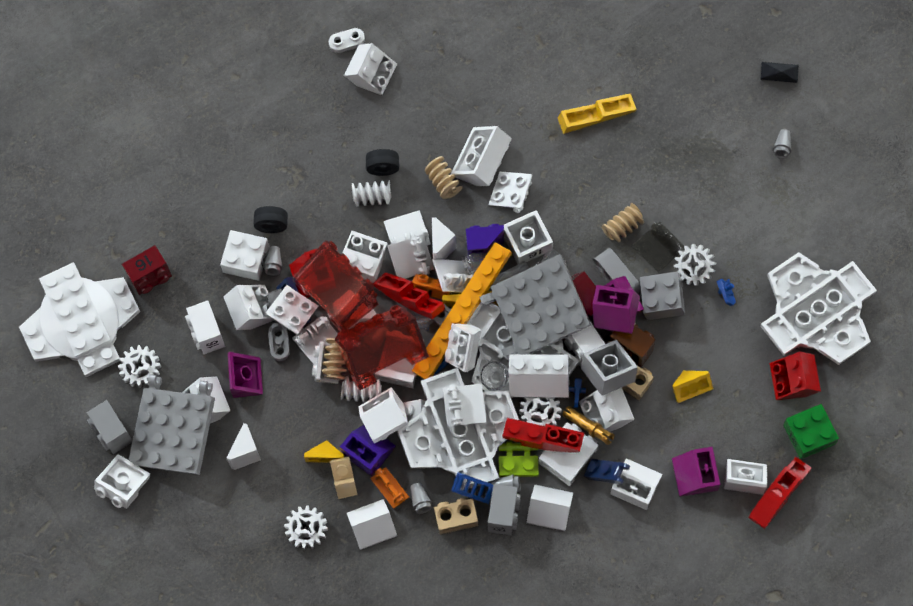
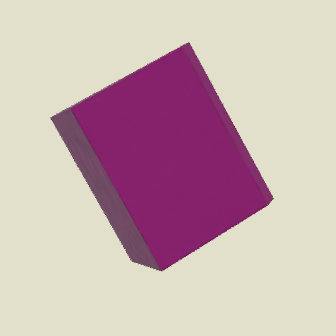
M228 352L229 382L233 398L262 395L261 358Z

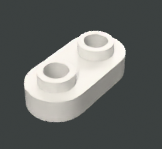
M354 28L333 34L329 38V47L335 53L355 49L358 45L364 44V33L362 30Z

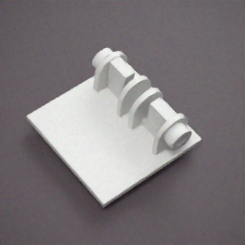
M499 172L488 205L513 208L514 212L520 213L524 208L523 204L527 199L526 196L529 193L528 189L532 184L531 179L533 175Z
M420 210L384 221L391 244L424 234L426 244L431 245Z
M424 234L387 245L398 277L406 279L421 273L427 275L430 273V270L434 269Z
M432 259L442 291L462 293L473 274L468 275L464 261Z
M286 285L265 314L298 335V333L300 334L303 331L304 325L316 311L318 305Z
M323 315L304 328L300 334L298 333V335L292 338L314 365L317 363V357H314L315 346H319L320 341L327 343V338L342 339L329 324L328 318Z
M482 384L450 385L443 388L447 427L487 423Z

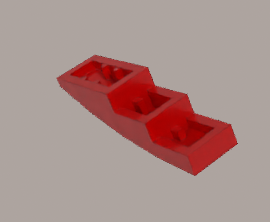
M385 272L373 282V286L389 298L430 319H434L446 309L444 302L430 298L427 291L415 288L410 280Z

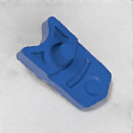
M723 279L718 280V293L723 295L727 305H734L736 303L732 292L734 285L730 283L729 279L725 281Z
M575 378V386L569 387V392L575 393L574 408H578L579 393H586V388H581L582 379Z

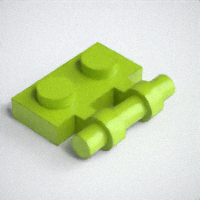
M506 441V443H502L499 446V451H507V456H499V477H507L513 474L519 477L539 476L538 456H530V451H538V449L521 446V443H512V441ZM512 451H524V456H513Z

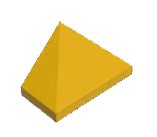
M683 370L672 385L677 403L714 389L708 371Z
M327 440L304 453L306 462L330 463L331 460L344 458V454Z

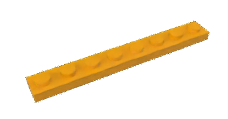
M496 242L493 244L411 370L413 373L423 379L434 375L445 358L451 325L467 324L481 302L479 297L488 292L512 254L510 250Z

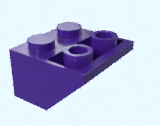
M491 224L488 227L476 225L466 228L468 264L482 262L495 242L502 246L504 243V225Z
M362 425L352 431L339 448L344 457H349L353 464L372 477L375 474L374 472L380 468L393 452L396 445L387 439L374 443L365 425Z

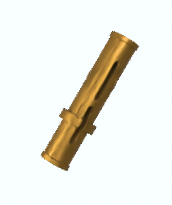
M570 406L565 408L569 413L563 411L564 418L589 432L591 437H597L607 445L612 443L608 438L614 440L615 435L604 429L600 423L593 422Z

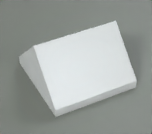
M432 218L433 259L445 260L456 249V237L437 218Z
M243 423L227 456L228 463L231 469L234 470L261 460L248 425Z
M727 459L724 489L764 494L767 487L766 464Z
M534 485L526 523L565 531L573 493Z
M384 499L347 512L360 550L397 536Z

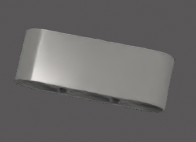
M608 248L593 259L597 268L609 282L626 276L632 289L637 294L641 292V285L611 248Z

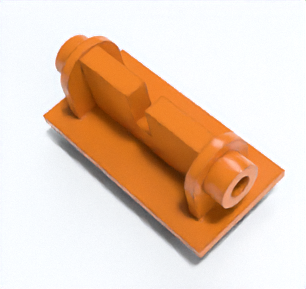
M416 274L412 280L415 288L427 291L428 293L429 290H432L431 297L442 299L443 295H450V292L442 291L439 279L430 278L424 274Z
M387 467L377 469L374 472L375 475L370 478L393 509L409 498Z

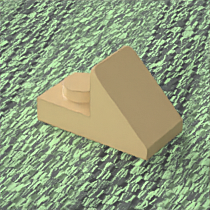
M345 457L331 460L330 464L338 499L358 495L350 458Z

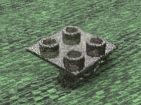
M655 222L651 226L652 229L632 246L659 272L679 255V250L684 251L685 249L684 245L661 222Z

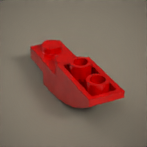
M507 418L502 438L520 442L521 446L556 452H580L585 433L549 424L541 426Z
M795 457L773 481L748 518L765 529L787 503L792 493L811 472L812 467Z

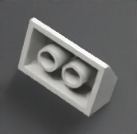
M498 126L473 127L451 174H455L456 178L476 186H489L512 138Z
M509 354L510 397L569 398V356Z

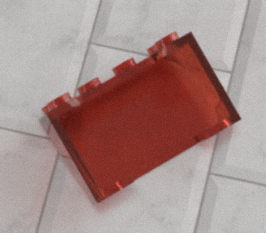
M325 240L293 276V280L306 296L310 294L327 312L330 321L343 334L378 306L376 299L378 295L373 290L374 285L368 278L365 280L361 276V271L356 266L352 267L349 264L350 260L344 253L340 254L337 251V246L332 241L328 242Z
M399 305L392 306L388 311L376 314L365 322H359L348 330L340 331L335 337V342L353 382L359 390L377 383L376 378L372 375L373 373L404 358L411 365H414L429 357L416 318L407 309Z

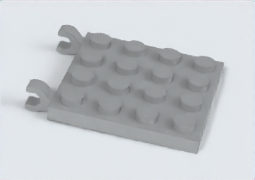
M561 254L491 286L492 293L479 297L485 306L497 301L514 342V345L501 350L504 357L509 358V354L529 355L592 326Z
M149 374V388L143 389L129 461L139 467L200 475L215 398L211 396L213 384L200 380V395L160 390L162 377Z

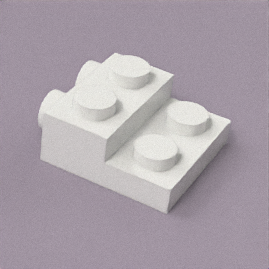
M118 454L95 480L94 490L99 497L111 499L114 506L127 509L138 496V491L150 478V473Z

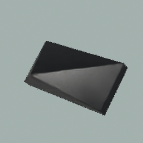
M762 62L760 80L797 83L799 65Z

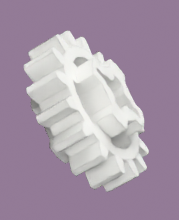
M692 244L691 249L688 246H684L685 252L678 251L681 256L675 257L678 264H675L674 267L679 269L678 273L682 275V281L687 279L688 285L692 281L696 286L699 284V281L705 284V278H712L709 273L716 271L712 269L716 262L711 261L715 256L712 254L708 255L710 251L708 248L703 251V245H699L697 248L696 244ZM698 252L701 253L706 260H702ZM689 254V258L684 262L685 257ZM698 262L699 265L695 268L691 266L692 263ZM706 268L705 272L701 275V271ZM684 269L690 272V276L685 273Z
M138 345L137 350L130 347L131 352L124 351L126 357L119 359L123 363L118 365L119 370H122L119 374L121 377H124L125 383L130 381L132 387L136 383L139 388L142 387V383L149 386V374L160 375L157 370L161 368L160 363H157L160 359L158 356H155L154 350L149 352L147 346L144 350H142L140 345ZM148 358L151 359L152 366L148 364ZM127 367L131 369V375L128 373Z
M524 397L525 402L520 403V407L523 409L519 410V414L523 415L521 421L541 426L546 424L557 426L555 420H560L561 416L559 413L562 411V408L558 407L560 401H554L555 398ZM532 403V409L527 412L528 406ZM540 408L541 411L544 410V413L541 414L540 412H537V409ZM553 411L552 417L548 419V414Z
M306 506L305 510L298 507L299 512L296 513L292 510L293 516L286 517L289 524H284V527L289 530L285 532V535L291 536L289 542L293 543L295 541L296 548L301 544L304 550H306L307 545H310L313 549L315 542L320 545L319 539L326 538L323 532L328 531V528L323 525L327 521L326 519H321L324 515L322 512L317 514V508L315 507L312 511H310L309 506ZM296 521L297 528L293 532V526ZM301 522L309 526L311 533L303 529ZM319 523V530L316 534L315 527Z

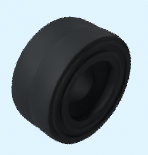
M377 149L366 154V170L368 173L386 176L399 171V154L396 151Z
M275 206L257 208L254 211V228L264 233L283 232L288 226V213L286 210Z

